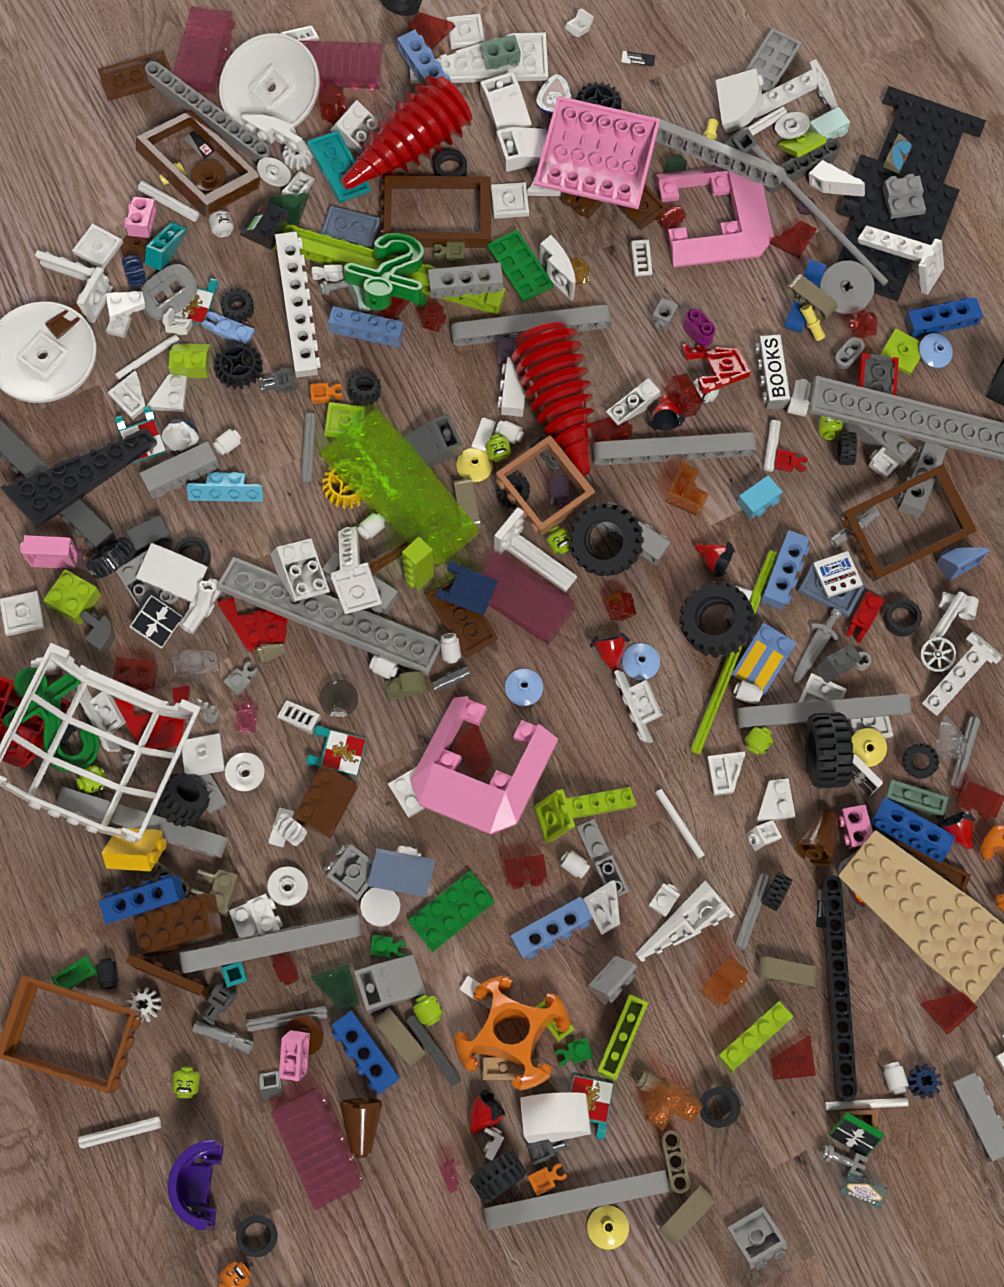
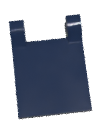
M450 561L447 569L449 572L457 574L449 593L438 589L436 599L449 602L484 616L498 580Z

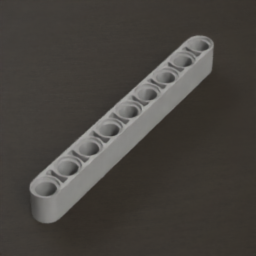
M151 61L146 64L145 71L150 84L185 110L194 111L212 130L258 163L262 158L270 157L267 143L159 63Z
M660 119L656 142L770 188H776L786 178V171L778 165Z
M597 305L457 322L451 325L453 345L464 346L514 340L526 330L545 323L563 322L567 324L568 328H574L577 332L608 328L612 325L609 306Z
M754 433L602 441L592 445L593 459L596 465L752 456L757 453Z
M910 694L745 707L737 709L739 728L806 723L808 717L813 713L840 712L847 719L906 715L912 714Z
M62 787L55 805L79 816L102 822L111 802ZM118 804L108 825L119 828L140 829L147 813ZM152 815L146 829L162 830L166 843L214 858H222L228 841L227 838L188 825L186 827L175 826L172 822H167L165 818Z
M354 914L179 951L182 972L188 973L361 936L362 933L359 916Z
M666 1170L484 1208L483 1212L487 1230L670 1192Z

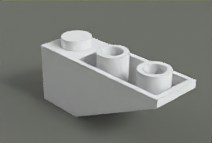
M822 160L809 173V185L822 193L853 196L865 195V182L851 176L846 171L836 168L831 163Z
M507 357V364H503L502 375H505V380H501L500 391H503V397L499 396L498 407L501 408V415L523 417L525 390L520 384V379L511 358Z
M648 378L608 409L606 413L617 425H620L646 411L660 400V390Z

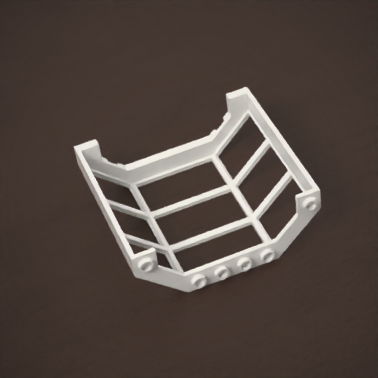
M50 643L0 744V763L11 740L44 759L28 793L8 782L7 778L0 776V786L29 802L30 807L40 810V808L48 810L47 813L56 818H59V816L67 818L66 821L75 826H78L79 823L86 826L85 829L91 833L96 834L98 831L103 834L124 838L132 843H135V841L140 842L201 707L183 699L181 703L169 706L167 701L157 699L94 672L83 665L78 667L74 663L75 659L70 656L69 650ZM50 661L81 681L66 714L35 694ZM87 685L153 713L138 745L72 718ZM31 700L63 720L47 753L15 734ZM159 715L190 720L175 753L145 748ZM68 724L135 751L120 785L53 757ZM141 754L171 759L157 793L126 787ZM50 763L116 790L101 824L34 797ZM123 793L153 799L138 833L124 827L122 830L108 827Z

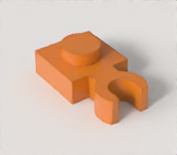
M328 383L310 384L312 404L329 403L331 397L337 400L342 399V393H336L337 390H342V385L335 384L329 387Z
M562 1164L555 1165L551 1172L545 1167L528 1176L536 1196L556 1187L553 1182L554 1180H564L567 1177L566 1174L558 1176L556 1170Z

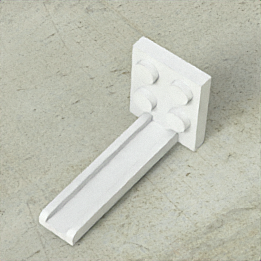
M815 59L810 62L812 70L762 94V104L755 118L816 88L825 105L829 104L831 109L837 107L838 105L828 78L818 61Z
M869 226L864 228L858 238V242L862 245L920 262L918 265L919 285L923 294H929L944 270L941 240L935 239L932 245H928Z
M37 250L35 256L37 259H40L42 267L86 282L83 292L78 296L77 304L86 316L87 321L95 323L106 303V293H112L114 289L113 286L109 285V278L104 276V269L100 267L88 268L79 262L73 263L64 257L59 258L49 252L44 253Z
M517 507L494 535V552L500 556L504 550H507L566 593L577 579V576L519 535L524 528V511Z
M346 527L338 531L340 570L332 572L331 579L345 614L382 604V599L368 562L360 564L357 527Z
M974 631L966 638L969 641L967 644L971 649L922 703L936 716L939 715L986 660L997 664L1003 657L1001 653Z

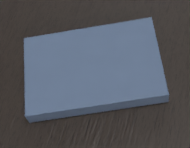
M330 205L321 235H329L338 240H346L349 243L360 244L366 248L373 249L381 225V218Z
M811 565L797 592L831 610L834 608L839 609L842 615L848 618L865 584L854 590L826 598L816 572Z
M376 848L367 886L426 897L435 866V859Z

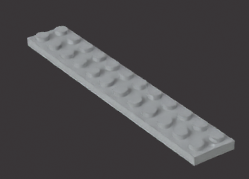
M816 376L813 380L809 413L1004 461L1003 422Z
M235 557L232 558L217 584V590L375 655L383 656L409 669L422 672L427 676L441 650L439 640L362 609L345 614L340 600L326 594L294 602L279 575Z

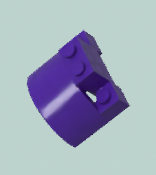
M218 1140L201 1141L187 1148L176 1159L169 1174L168 1196L171 1206L181 1220L196 1230H215L217 1209L209 1208L213 1164L222 1165L224 1143ZM199 1156L200 1159H203V1163L193 1162ZM188 1207H198L197 1212L194 1211L192 1213Z

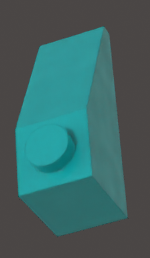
M170 222L146 246L145 265L153 269L162 270L170 262L187 232V228Z

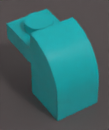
M244 961L222 965L221 969L227 987L248 980Z

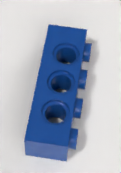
M967 297L956 302L948 301L941 305L933 304L922 309H911L908 311L904 322L909 336L917 338L931 333H941L978 325L983 314L977 297Z
M884 797L870 823L879 830L939 863H942L949 853L956 837Z
M171 874L159 877L160 881L155 883L153 879L141 883L142 887L135 889V885L124 888V893L118 895L116 891L105 894V899L98 901L105 924L186 899L179 875L172 877ZM158 887H160L163 892L161 897L157 893ZM140 893L144 896L143 903L139 899ZM122 899L126 902L125 908L121 905Z
M352 1010L331 1025L334 1029L331 1033L337 1042L342 1040L346 1047L343 1050L349 1059L354 1057L358 1064L355 1067L361 1076L366 1074L370 1081L367 1084L373 1093L378 1091L381 1095L400 1080ZM356 1032L358 1034L357 1040L352 1043L348 1042V1033ZM364 1048L370 1051L369 1057L367 1059H360L358 1056L359 1051ZM378 1065L382 1068L381 1074L376 1077L372 1076L370 1073L371 1068Z

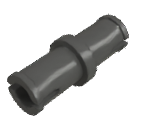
M467 666L452 673L447 672V675L431 681L437 693L451 685L452 687L456 686V683L471 677Z

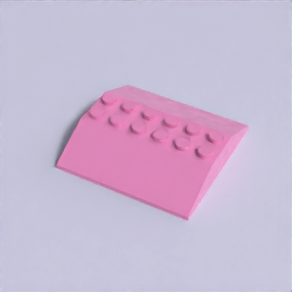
M558 96L534 186L638 209L660 119Z

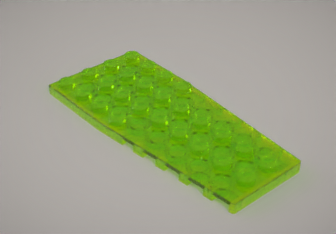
M374 409L319 451V456L371 509H375L384 521L387 520L393 526V529L398 533L400 532L410 544L420 537L433 549V563L435 567L440 566L479 534V529L415 449L377 409Z

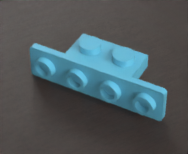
M213 472L208 473L206 484L188 483L187 494L189 501L262 502L263 488L262 485L245 484V473Z

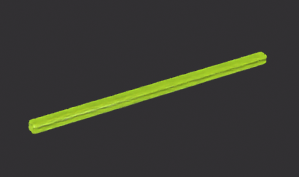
M772 550L767 554L750 598L754 613L757 611L778 557V553ZM740 651L736 654L730 652V656L726 658L691 747V752L695 754H700Z

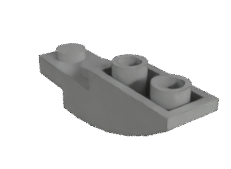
M595 819L576 826V830L583 843V848L602 886L615 880L617 897L629 892Z

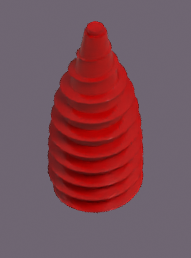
M427 76L424 79V85L417 84L415 86V94L406 93L405 103L402 101L396 102V112L392 110L386 112L387 122L383 120L377 122L379 133L375 131L369 132L370 144H362L363 153L360 156H356V162L342 177V181H340L344 189L351 190L376 177L382 180L381 175L388 172L395 176L394 169L399 167L408 172L407 163L413 162L415 165L420 166L419 156L423 155L425 158L431 159L429 150L434 149L439 153L442 152L441 142L444 141L446 144L452 145L451 135L454 134L462 138L461 128L465 125L471 126L472 113L459 90L443 76H439L437 79Z
M563 322L541 324L526 330L516 338L515 345L517 349L513 352L511 358L517 364L516 373L522 377L520 381L521 386L528 389L525 397L533 401L531 410L539 413L537 417L538 423L547 425L545 434L556 437L555 442L564 449V453L579 472L585 476L590 473L591 469L589 441L592 438L588 437V429L594 425L587 422V416L591 415L594 409L586 408V403L593 398L591 394H584V390L591 385L590 381L582 380V377L588 372V368L579 367V364L584 361L585 356L583 354H575L582 344L579 341H572L577 335V330L568 328L567 324Z

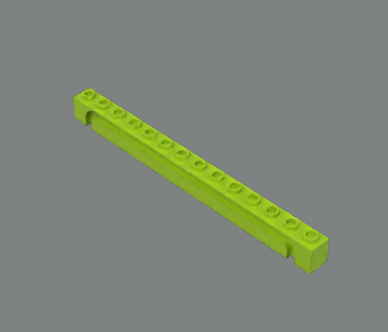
M287 225L283 233L297 232V237L302 239L303 249L299 250L300 255H304V259L325 265H342L343 270L348 263L377 270L382 263L399 257L392 254L384 260H378L373 256L374 250L363 245H355L346 240H338L329 235H321L312 230L298 228L295 225ZM276 244L273 247L274 250H277ZM289 251V252H287L288 254H291V255L295 254L294 251ZM422 264L418 272L410 274L405 278L422 283V292L430 295L428 270L437 268L428 264ZM505 288L497 293L466 294L460 297L446 296L441 299L499 316L505 299Z

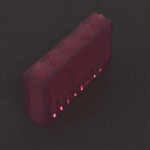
M191 6L173 74L195 91L215 94L217 87H219L220 74L224 68V59H227L228 44H231L232 41L231 33L232 30H235L236 25L232 12Z
M300 41L311 52L317 63L320 76L319 88L380 89L382 44Z
M497 552L481 573L498 580L489 606L547 645L550 644L574 611L575 604L570 597L562 596L555 587L547 586L542 582L541 578L537 575L532 576L522 565H516L511 562V559L505 554L501 555Z
M317 1089L271 1112L315 1211L361 1188L360 1182L363 1181L359 1170L354 1171L351 1163L354 1162L350 1150L345 1151L342 1143L346 1141L342 1132H337L333 1125L337 1122L332 1111L328 1112L325 1107L328 1104L324 1093H319Z

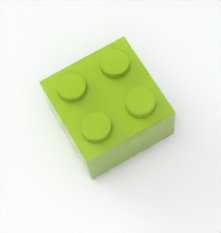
M65 569L43 601L49 609L80 626L83 622L80 615L84 610L89 613L101 594L97 587Z

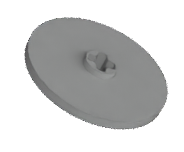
M854 261L835 263L827 269L820 283V289L836 301L838 306L834 312L839 314H854L863 310L871 301L875 287L869 270L862 264ZM850 284L849 287L852 289H849L848 292H846L845 288L842 286Z

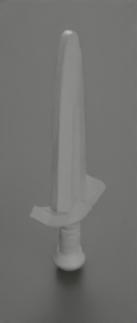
M834 608L831 610V615L825 625L811 624V630L817 631L795 672L793 679L795 683H798L808 672L830 638L834 642L838 641V636L831 628L842 615L839 609Z

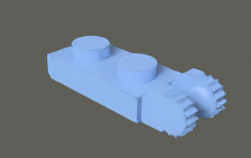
M211 311L206 316L217 322V325L215 326L206 320L202 322V326L205 329L238 344L243 342L244 346L249 344L255 333L253 328L224 316H219Z

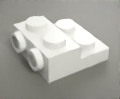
M264 894L247 901L244 905L229 910L239 938L276 931L283 927L279 915L276 917L274 915L273 909L276 906L271 897L268 898Z

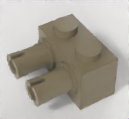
M199 869L197 872L199 876L196 875L195 882L212 886L211 892L207 894L216 896L219 915L228 917L240 882L239 876L219 869L216 874ZM192 888L190 892L192 895H189V898L206 892Z

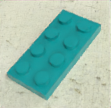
M338 130L307 141L308 149L339 204L370 193L371 188L367 182L351 190H345L341 185L342 177L356 161Z

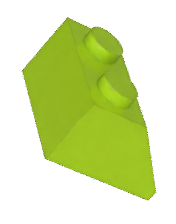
M174 343L169 355L168 368L170 374L187 375V378H208L211 344Z

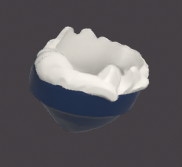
M173 420L163 430L162 439L170 450L183 452L198 442L199 432L197 427L187 420Z

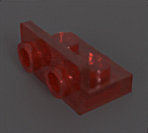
M611 417L592 422L594 425L590 428L595 441L602 442L629 437L632 434L633 426L628 423V420L617 425Z

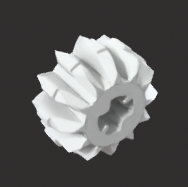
M305 141L303 142L306 150L302 154L296 150L292 151L288 146L284 148V162L286 166L289 165L291 170L295 167L298 171L301 167L306 170V165H311L313 156Z
M284 813L275 820L272 826L279 835L293 846H297L302 842L307 834L304 827Z
M148 987L144 989V992L138 988V995L136 996L134 993H131L130 996L133 998V1001L127 1000L126 1004L132 1006L129 1008L142 1011L141 1023L144 1021V1017L147 1022H151L150 1015L152 1014V1016L157 1018L158 1014L154 1011L155 1009L161 1010L162 1008L156 1005L161 1001V998L156 997V991L150 993ZM142 1001L148 1005L146 1009L141 1008L140 1003Z

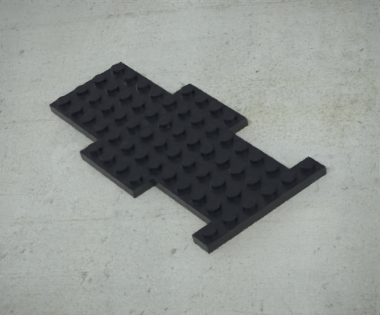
M888 86L882 104L898 110L878 160L861 154L852 175L865 182V195H844L837 214L853 219L847 239L888 280V283L883 286L872 275L875 286L874 293L898 302L914 260L862 245L858 242V238L864 228L869 226L928 245H932L935 239L941 240L960 189L944 184L945 178L963 132L980 138L986 120ZM898 134H901L913 145L900 173L883 167ZM908 174H914V177L920 176L924 190L922 196L926 207L925 214L890 219L882 190L885 181L893 176H896L897 179L904 178ZM843 245L836 263L841 261L860 263Z

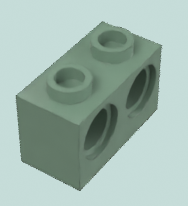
M515 35L482 42V56L487 70L498 69L502 66L514 65L520 62L521 51Z

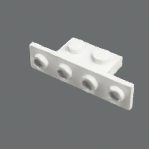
M616 670L614 672L616 675L615 682L622 689L624 694L622 699L630 708L631 712L629 715L638 727L637 734L644 742L651 743L653 739L646 724L663 716L648 681L645 680L630 688L624 672Z
M78 685L77 687H75V688L73 689L74 692H75V694H76V692H77V690H78V688H79L80 685ZM86 687L80 703L93 727L112 734L126 723L110 694L102 691L92 698ZM99 737L103 748L107 752H119L121 750L118 744Z

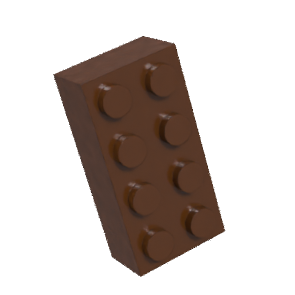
M202 893L133 916L139 953L142 956L153 957L223 935L216 896L213 894Z

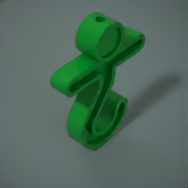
M387 233L380 236L374 243L373 256L376 259L384 260L394 253L402 254V256L382 263L377 270L354 263L345 265L343 280L348 284L363 288L362 302L366 307L373 310H384L391 305L392 296L414 302L421 299L422 283L405 278L410 274L418 272L422 267L424 248L415 237L403 233Z
M25 668L15 676L13 690L20 699H23L37 668ZM68 673L47 687V679L44 674L35 694L61 711V697L77 687L80 680ZM31 700L20 724L34 715L42 718V751L47 753L59 730L61 719ZM19 706L3 717L2 723L5 728H9ZM80 729L78 732L81 742L80 752L76 756H67L61 751L59 743L53 757L85 769L97 757L99 737ZM49 764L55 770L63 773H73L55 764Z

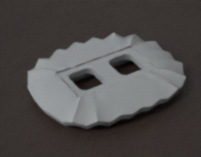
M173 264L160 270L147 280L140 290L143 291L145 301L144 311L155 320H163V315L167 313L169 308L174 309L175 315L181 312L184 307H187L195 299V294L198 292L197 281L189 268L181 264ZM179 281L182 288L177 293H173L170 286L174 282ZM164 292L167 300L159 304L156 296Z

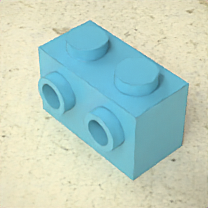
M768 475L741 494L737 504L750 519L755 516L760 517L766 512V508L770 505L774 507L780 502L782 490Z

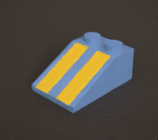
M763 623L731 676L741 682L743 680L759 686V689L763 690L762 695H765L794 649L796 642Z

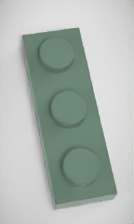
M894 780L889 782L886 798L895 803L939 817L944 816L948 801L946 796Z

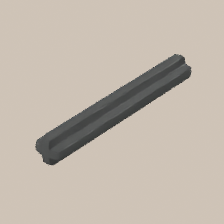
M416 1015L410 1016L406 1020L407 1024L451 1086H456L461 1081L460 1077L419 1022Z

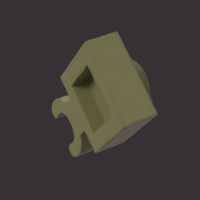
M447 242V247L435 244L434 251H440V253H434V259L440 260L443 257H447V262H464L465 242Z

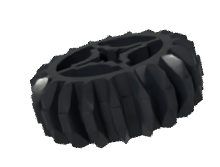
M595 81L594 85L588 83L587 87L583 86L575 100L621 110L622 107L619 92H616L615 87L610 88L609 83L604 85L603 81L600 84H597Z
M234 341L233 346L227 344V349L221 348V353H216L217 359H214L215 366L213 369L216 372V378L220 380L221 384L225 383L227 388L231 385L234 390L237 386H240V389L243 390L244 385L250 388V383L256 384V378L259 379L261 377L263 360H261L260 353H257V349L255 347L251 348L250 344L244 346V343L241 342L240 345H237ZM247 358L253 362L252 367L248 366ZM225 364L230 368L229 374L224 370Z
M119 537L95 552L88 559L86 567L95 579L106 577L132 559L136 549L127 537Z

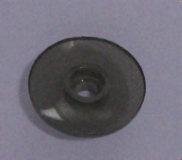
M334 680L322 688L319 702L326 714L341 718L355 710L358 704V693L351 683L345 680ZM342 698L343 701L342 703H336V699Z

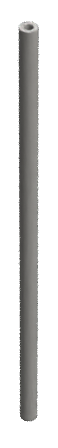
M757 145L751 148L760 159L775 164ZM786 176L782 182L856 259L885 286L888 280Z

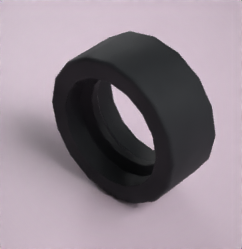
M454 149L440 152L434 160L435 176H466L467 160L460 151ZM446 161H455L461 165V170L454 174H448L443 172L440 166Z
M186 537L177 543L174 552L180 555L188 547H200L204 554L203 559L199 563L207 567L209 566L211 553L203 539Z
M908 599L893 601L884 614V624L887 630L899 637L913 634L922 621V612L919 606ZM904 608L910 611L914 617L913 624L907 628H902L895 624L892 619V613L895 609Z
M719 1086L708 1089L699 1101L700 1115L705 1123L712 1127L722 1128L729 1126L737 1120L740 1114L741 1105L739 1098L734 1091L727 1087ZM718 1094L727 1097L731 1103L730 1115L722 1120L712 1117L708 1110L710 1098Z
M253 1215L247 1217L240 1223L237 1229V1246L242 1253L249 1257L265 1256L273 1250L277 1243L278 1233L276 1226L271 1219L265 1216ZM254 1223L265 1225L269 1231L268 1243L258 1250L248 1247L244 1239L246 1229Z

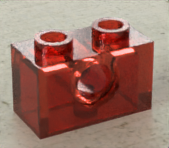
M687 373L672 376L664 389L680 414H684L686 417L695 416L704 403Z
M544 854L504 860L507 887L511 886L512 889L523 888L525 884L541 886L543 882L547 881ZM527 868L531 871V875L523 877L520 871Z

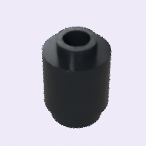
M112 958L99 960L100 963L96 964L98 985H100L102 990L116 988L119 981L116 961H112Z

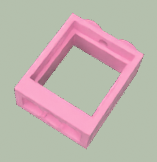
M24 535V542L20 544V552L30 567L76 569L78 550L71 538Z

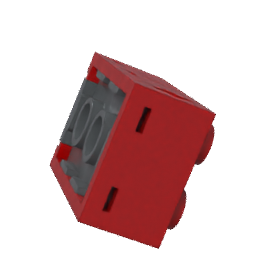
M862 353L858 362L856 386L896 396L899 358Z

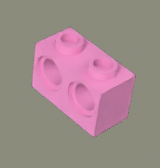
M133 197L132 203L128 205V217H125L124 227L127 228L128 236L150 238L157 212L154 199Z
M865 804L844 808L839 812L838 824L843 828L844 834L842 839L844 845L848 847V851L859 849L873 832ZM848 815H854L857 822H851L848 819ZM853 834H859L862 838V841L857 842L854 839Z
M290 1030L282 1037L279 1078L300 1081L307 1074L310 1033Z

